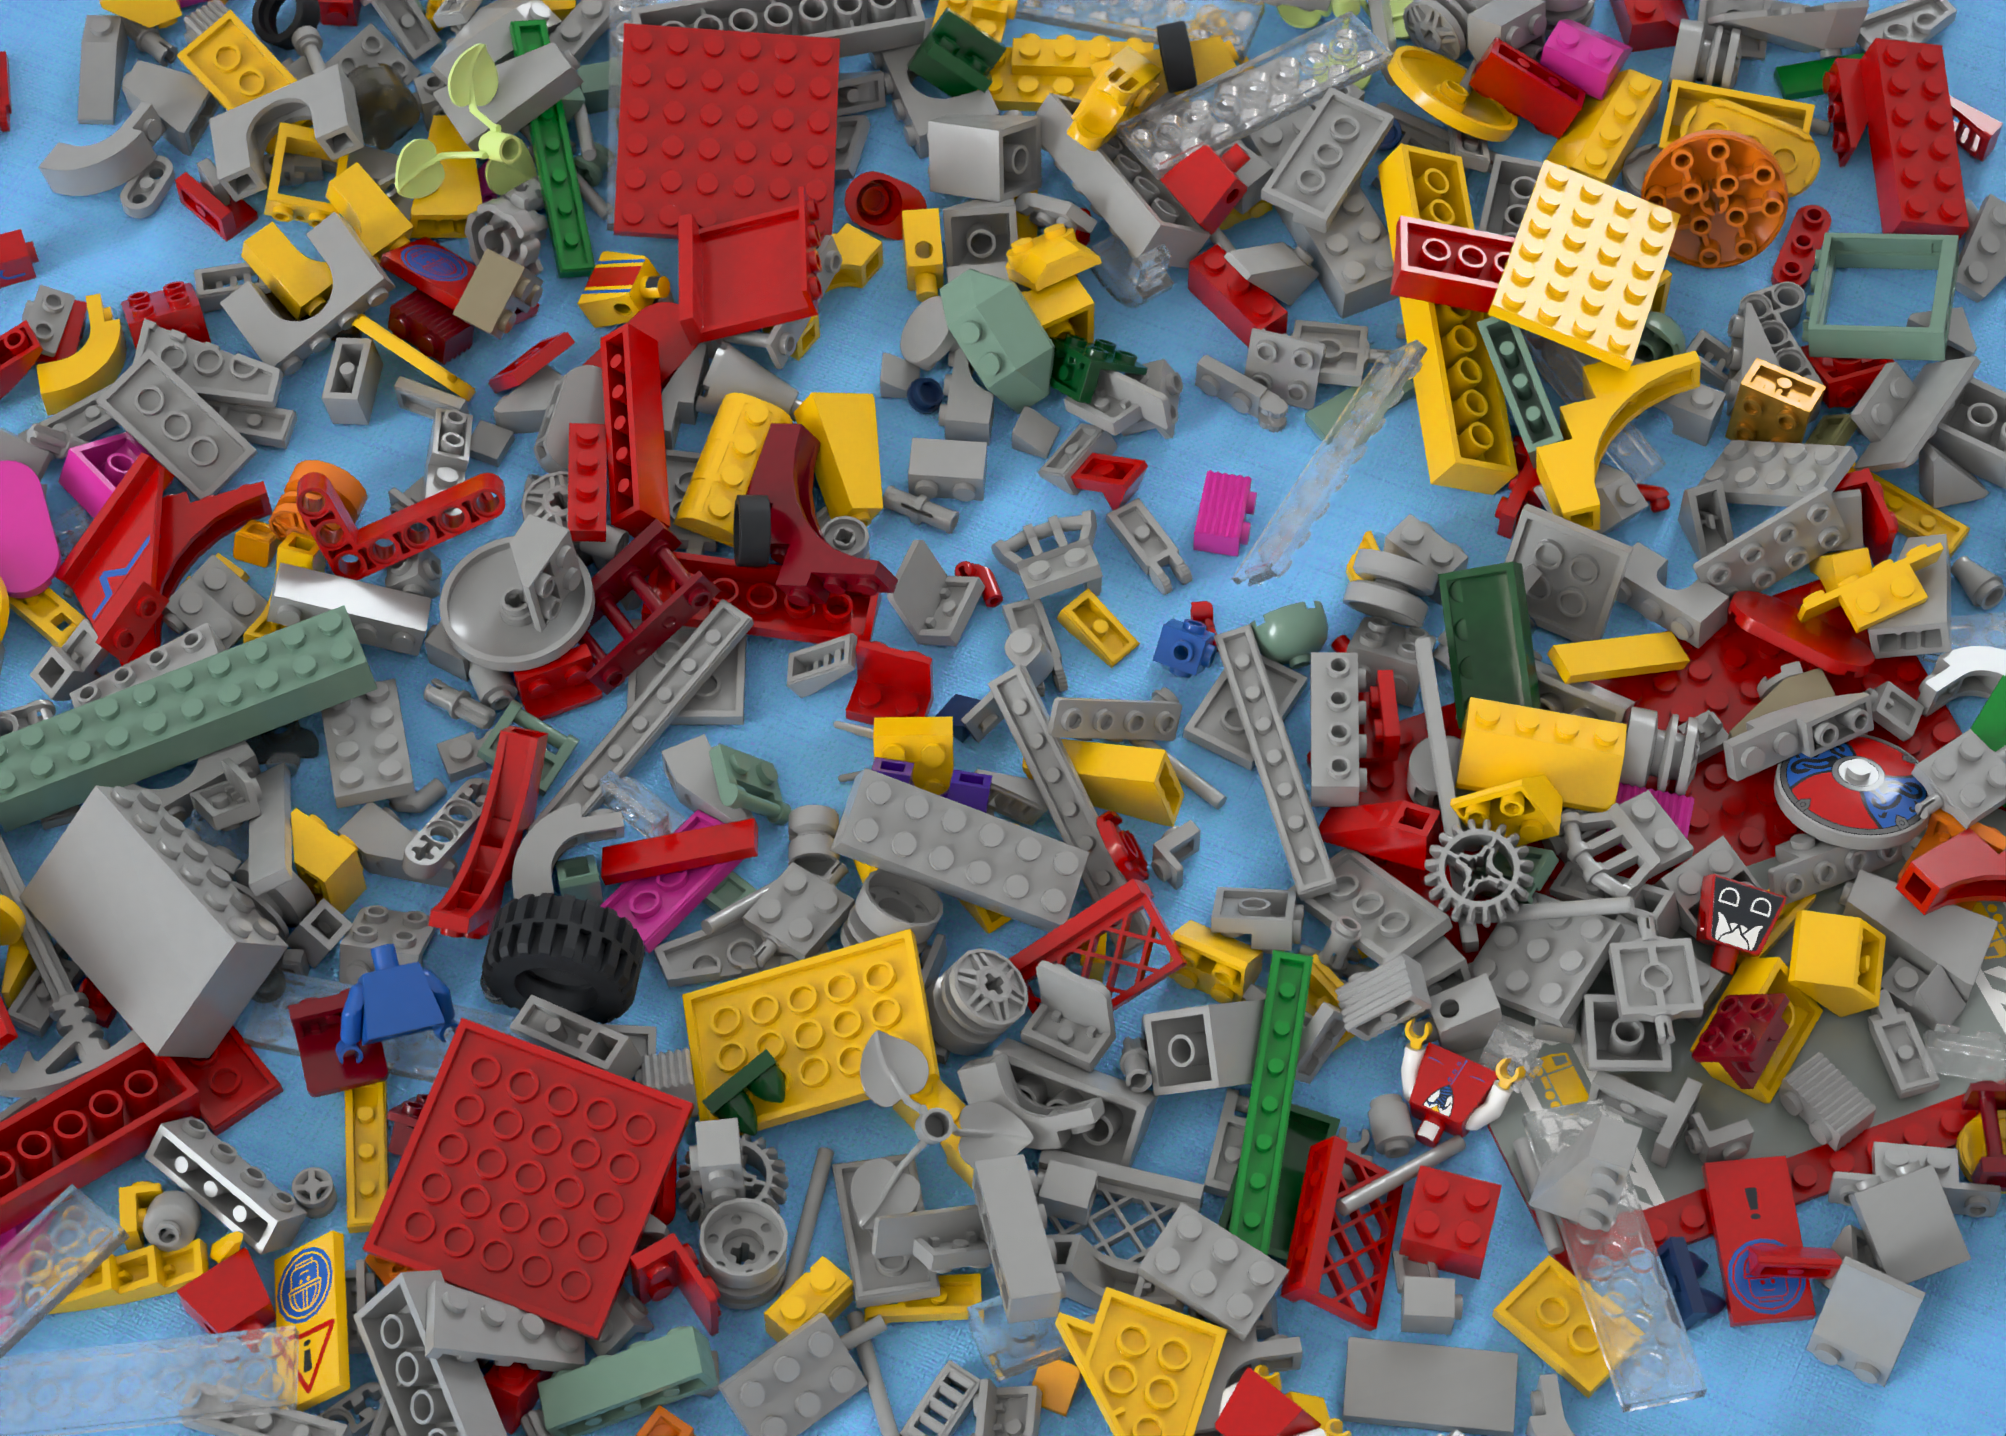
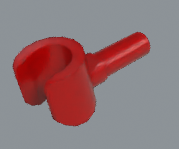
M1208 601L1191 602V620L1205 624L1207 631L1217 635L1213 622L1212 604ZM1214 639L1212 645L1217 646V645H1216V642H1215V639Z

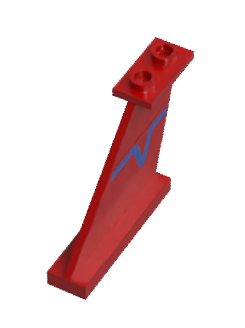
M143 452L140 453L55 575L58 580L74 591L98 636L95 643L124 664L129 660L170 601L156 590L162 496L175 475Z

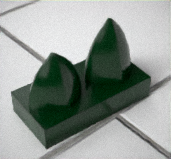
M765 1049L706 1097L702 1103L713 1116L719 1119L738 1118L739 1132L755 1136L758 1126L757 1115L753 1103L746 1092L750 1091L756 1097L767 1102H784L785 1081L778 1067V1062Z

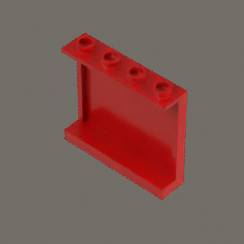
M804 186L798 187V205L699 228L692 213L678 216L679 322L691 345L818 315V299L823 298V292L817 277V273L822 272V265L819 254L816 251V247L821 246V239L815 221L820 220V212L816 200L809 199Z

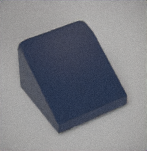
M955 694L935 717H953V737L963 743L970 733L961 719L981 700Z

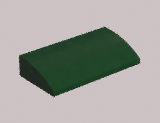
M1512 561L1438 574L1458 729H1462L1470 697L1541 709L1522 564Z
M1292 1103L1268 1257L1284 1267L1287 1264L1310 1146L1336 1136L1340 1123L1338 1118ZM1239 1163L1218 1223L1219 1226L1228 1232Z

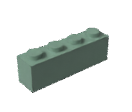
M1492 316L1477 322V325L1533 468H1536V447L1564 441V438L1520 328Z
M679 1326L669 1330L666 1336L652 1341L635 1342L628 1347V1350L615 1355L595 1357L588 1365L580 1368L557 1371L551 1375L550 1379L537 1383L546 1430L554 1436H583L656 1409L659 1405L664 1406L718 1386V1380L708 1338L693 1326Z

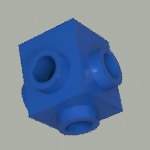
M1171 619L1163 624L1152 661L1169 666V671L1177 676L1190 678L1191 675L1196 676L1205 670V667L1210 668L1217 652V646L1212 645L1215 633L1207 631L1205 624L1195 620L1185 619L1184 622Z

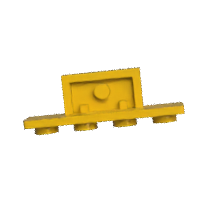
M1940 542L1930 547H1927L1926 544H1921L1908 551L1905 555L1906 558L1895 563L1892 559L1885 560L1873 567L1872 573L1859 578L1858 575H1852L1842 580L1837 585V589L1825 593L1823 590L1816 591L1803 600L1797 617L1802 623L1841 605L1854 630L1858 633L1926 602L1928 596L1914 572L1937 562L1944 548Z

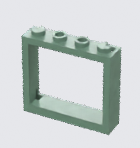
M1825 232L1822 250H1816L1815 268L1818 271H1812L1811 293H1814V295L1807 296L1806 315L1810 318L1809 320H1803L1802 341L1809 344V357L1945 361L1959 268L1958 235ZM1836 268L1938 270L1930 326L1826 325Z

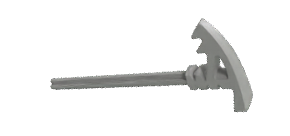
M0 834V891L3 896L5 895L15 902L26 917L22 938L53 1001L49 1008V1015L57 1022V1032L63 1037L39 1061H35L30 1051H26L15 1073L10 1072L6 1063H2L0 1066V1096L22 1098L48 1096L143 1042V1040L134 1030L112 1047L103 1039L104 1031L99 1024L95 1023L96 1014L92 1009L88 1008L89 1000L84 993L75 992L46 928L19 898L26 886ZM76 1056L79 1057L80 1064L60 1071Z

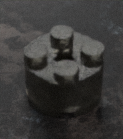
M378 63L379 66L368 67L367 64L352 70L346 76L354 85L363 141L366 145L375 146L379 150H386L392 147L394 142L403 138L419 121L420 111L418 110V104L414 95L395 68L383 63Z

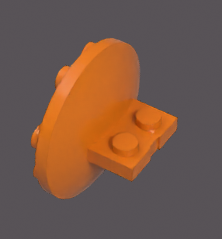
M1715 129L1685 135L1665 147L1652 161L1645 174L1641 188V199L1681 214L1668 253L1669 256L1695 267L1725 268L1752 259L1773 242L1786 218L1788 187L1779 162L1761 143L1741 133Z

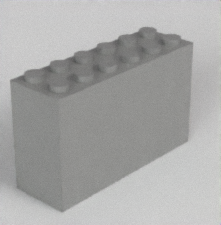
M96 785L19 898L156 1056L210 1058L288 948V945L278 935L277 927L270 921L262 918L254 909V902L234 887L230 882V875L217 867L207 857L208 851L188 836L184 831V824L174 816H171L161 806L162 800L155 793L146 789L137 791L125 789L121 786L113 788Z

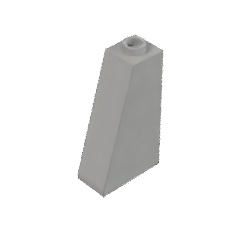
M554 42L496 65L498 73L497 92L488 104L477 106V108L494 124L500 125L501 132L514 135L584 82L576 71L581 65L569 49L562 52ZM448 86L435 91L433 96L466 144L473 151H479V140L483 134L490 131V128L469 111V105L464 107L454 105L449 96Z
M1946 534L1907 538L1897 561L1906 558L1905 555L1908 551L1921 544H1926L1927 547H1930L1940 542L1944 549L1937 562L1914 572L1928 596L1926 602L1868 628L1871 650L1875 655V659L1952 652L1951 561Z
M1860 869L1855 883L1847 881L1841 894L1839 904L1845 905L1843 916L1861 918L1886 936L1885 952L1895 959L1901 957L1927 975H1930L1939 964L1943 967L1958 993L1967 1004L1999 921L1954 904L1944 906L1924 915L1896 889L1898 883Z

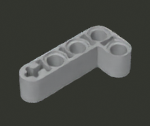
M1781 282L1743 296L1740 300L1738 312L1746 302L1752 303L1780 368L1823 385L1789 331L1799 323L1805 300L1804 290L1796 283ZM1822 399L1808 423H1811L1818 417Z

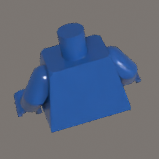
M394 944L381 945L370 949L375 971L362 974L358 979V983L350 988L341 1015V1040L337 1043L335 1049L339 1062L343 1064V1055L348 1050H355L357 1063L363 1060V1052L358 1043L360 1040L362 1046L433 1030L435 1036L441 1042L446 1043L444 1038L445 1030L451 1027L455 1034L458 1023L453 1019L455 1012L449 988L431 970L422 969L419 962L399 965Z

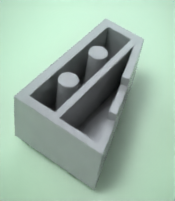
M1601 1115L1578 1134L1575 1143L1570 1147L1565 1145L1561 1148L1557 1158L1553 1161L1547 1160L1542 1164L1529 1206L1579 1222L1580 1225L1587 1229H1600L1609 1233L1643 1128Z

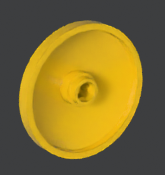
M1401 46L1395 50L1387 64L1388 72L1393 81L1415 104L1436 120L1453 129L1486 141L1503 142L1509 139L1518 125L1517 116L1507 112L1502 104L1492 98L1480 96L1474 88L1469 95L1468 91L1460 85L1468 69L1443 55L1420 47Z

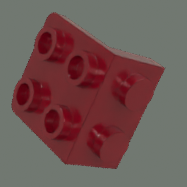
M350 988L336 995L323 998L310 997L301 1000L298 1004L288 1006L297 1039L307 1091L311 1097H321L383 1082L389 1076L382 1042L362 1046L360 1040L358 1043L363 1052V1060L357 1063L355 1050H348L343 1055V1064L339 1062L335 1049L337 1043L341 1040V1015Z

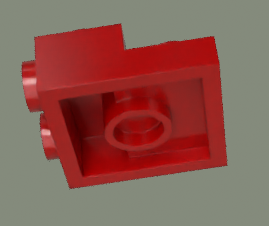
M1809 345L1800 347L1823 385L1826 386L1822 401L1828 408H1850L1862 399L1885 364L1895 362L1893 359L1809 357Z

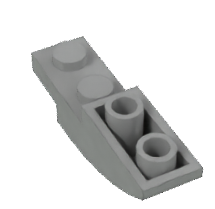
M436 407L420 501L465 481V472L470 454L473 415L465 414L458 410ZM454 507L444 511L451 516L462 513L460 509Z
M1866 692L1845 694L1808 701L1746 722V732L1723 742L1727 776L1735 781H1739L1799 753L1812 758L1874 730L1870 694Z

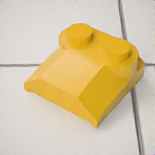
M1059 223L1043 230L1044 234L1034 239L1026 237L1011 244L1012 248L1006 253L1008 262L1005 267L1010 280L1038 292L1045 287L1093 266L1102 264L1100 256L1085 245L1077 242L1073 228H1065L1063 223Z

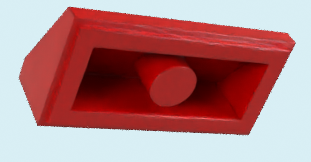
M1750 1245L1748 1249L1749 1275L1832 1279L1842 1264V1259L1830 1248Z

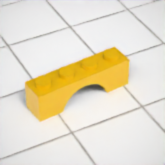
M846 223L838 233L831 235L843 261L840 270L834 275L826 292L839 287L863 288L883 265L882 242ZM819 314L810 318L796 344L793 354L790 355L794 359L799 361L820 337ZM774 326L762 328V332L770 334Z

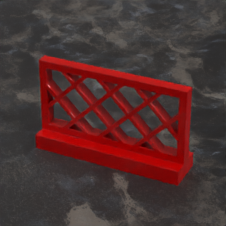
M1133 878L1009 958L1020 971L1027 985V1005L1032 1014L1039 1007L1041 998L1035 997L1029 982L1037 977L1036 967L1042 960L1065 966L1067 957L1072 954L1086 955L1081 976L1088 980L1094 958L1112 962L1105 986L1110 991L1111 998L1113 992L1119 993L1118 996L1111 999L1113 1011L1187 965L1184 956L1152 900L1154 895L1147 883ZM1145 908L1151 919L1147 936L1129 932L1133 915ZM1120 923H1122L1120 930L1114 928ZM1156 931L1162 940L1155 939ZM1106 932L1119 934L1113 957L1096 953L1099 938ZM1127 936L1145 941L1139 964L1121 960ZM1153 943L1166 946L1173 961L1160 969L1148 967ZM1089 944L1087 951L1081 950L1083 947ZM1120 964L1138 969L1134 985L1126 991L1114 988ZM1146 971L1153 972L1145 978Z
M1332 1136L1310 1146L1286 1264L1289 1273L1283 1281L1280 1296L1293 1303L1303 1299L1358 1327L1372 1331L1377 1329L1404 1184L1389 1191L1385 1203L1381 1204L1379 1198L1369 1203L1371 1210L1361 1214L1360 1210L1357 1209L1349 1214L1351 1220L1341 1225L1335 1212L1337 1199L1348 1196L1351 1192L1366 1186L1390 1171L1348 1151L1347 1141L1337 1136ZM1344 1164L1352 1168L1359 1183L1348 1187L1342 1175ZM1373 1214L1381 1228L1380 1238L1374 1241L1364 1220ZM1352 1225L1355 1226L1364 1245L1363 1248L1355 1252L1344 1229ZM1333 1235L1344 1258L1336 1262L1333 1261L1327 1249L1329 1237ZM1365 1252L1368 1253L1374 1266L1373 1275L1368 1279L1357 1256ZM1346 1262L1357 1285L1348 1290L1337 1270L1338 1266ZM1325 1273H1327L1337 1294L1333 1298L1319 1293L1321 1277ZM1359 1289L1367 1304L1365 1315L1357 1311L1350 1297V1294Z

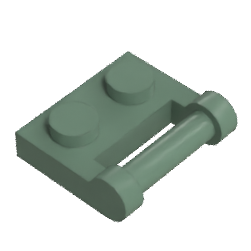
M513 699L479 749L477 757L493 766L500 730L511 726L513 722L525 729L548 733L547 743L557 748L558 752L555 755L547 749L545 751L539 795L544 797L580 740L571 734L568 737L523 710V705Z
M720 743L709 751L723 805L733 809L741 807L766 816L769 822L779 826H783L788 822L791 807L782 800L777 781L778 774L773 763Z

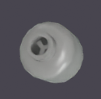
M172 1190L157 1195L150 1203L144 1218L143 1230L146 1239L151 1245H155L159 1250L165 1252H172L186 1247L195 1239L202 1218L200 1206L195 1199L185 1192Z

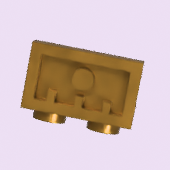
M1756 358L1740 383L1726 431V438L1729 440L1802 444L1809 419L1823 398L1826 386Z

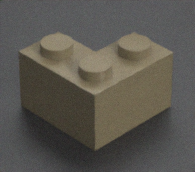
M487 248L453 315L501 340L503 334H507L516 321V309L527 314L530 307L537 305L542 296L543 288L541 286L544 281L527 268Z

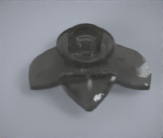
M298 720L246 740L255 753L259 765L266 764L268 770L284 762L291 772V778L297 774L301 758L308 759L319 755V741L312 731L300 727ZM280 728L288 729L283 733L275 734V732Z

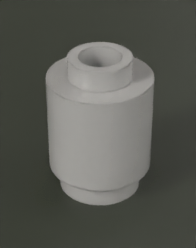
M472 662L469 663V677L480 703L493 710L507 708L518 693L510 672L491 670Z
M1384 1094L1374 1098L1370 1102L1371 1109L1368 1112V1118L1376 1151L1388 1158H1400L1407 1155L1410 1151L1409 1149L1416 1144L1408 1105L1402 1101V1097L1398 1094Z

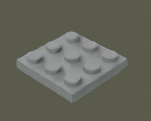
M1527 503L1522 509L1505 563L1512 561L1521 563L1522 568L1533 563L1542 573L1526 593L1531 624L1574 642L1593 641L1603 638L1634 547Z
M631 619V624L635 629L643 622L642 619ZM682 626L628 676L627 710L697 628ZM745 634L670 725H744L747 634Z
M1534 892L1532 895L1534 900L1532 904L1562 902L1538 892ZM1602 915L1498 922L1469 967L1471 978L1487 973L1499 1004L1565 1028L1584 995L1608 960L1610 943H1618L1625 933V929L1621 922Z

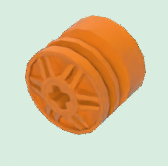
M304 460L297 463L285 486V494L281 495L269 519L270 529L281 542L292 531L312 536L296 506L297 485L300 478L307 473L318 472L330 480L354 524L368 499L365 488L354 476L333 464L319 460ZM315 491L305 494L307 498L312 500L323 497L321 493ZM328 523L323 526L328 531H337L341 528L335 523Z

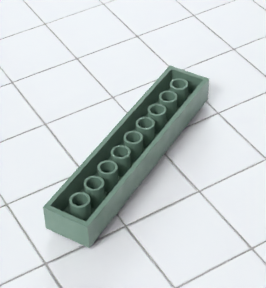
M345 605L1 736L0 823L5 833L84 803L96 785L113 788L115 786H128L378 689Z

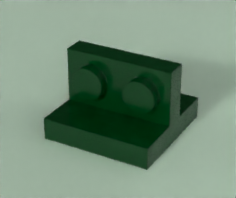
M947 7L909 60L907 67L951 97L971 93L978 89L985 93L993 82L990 72L1006 51V47Z

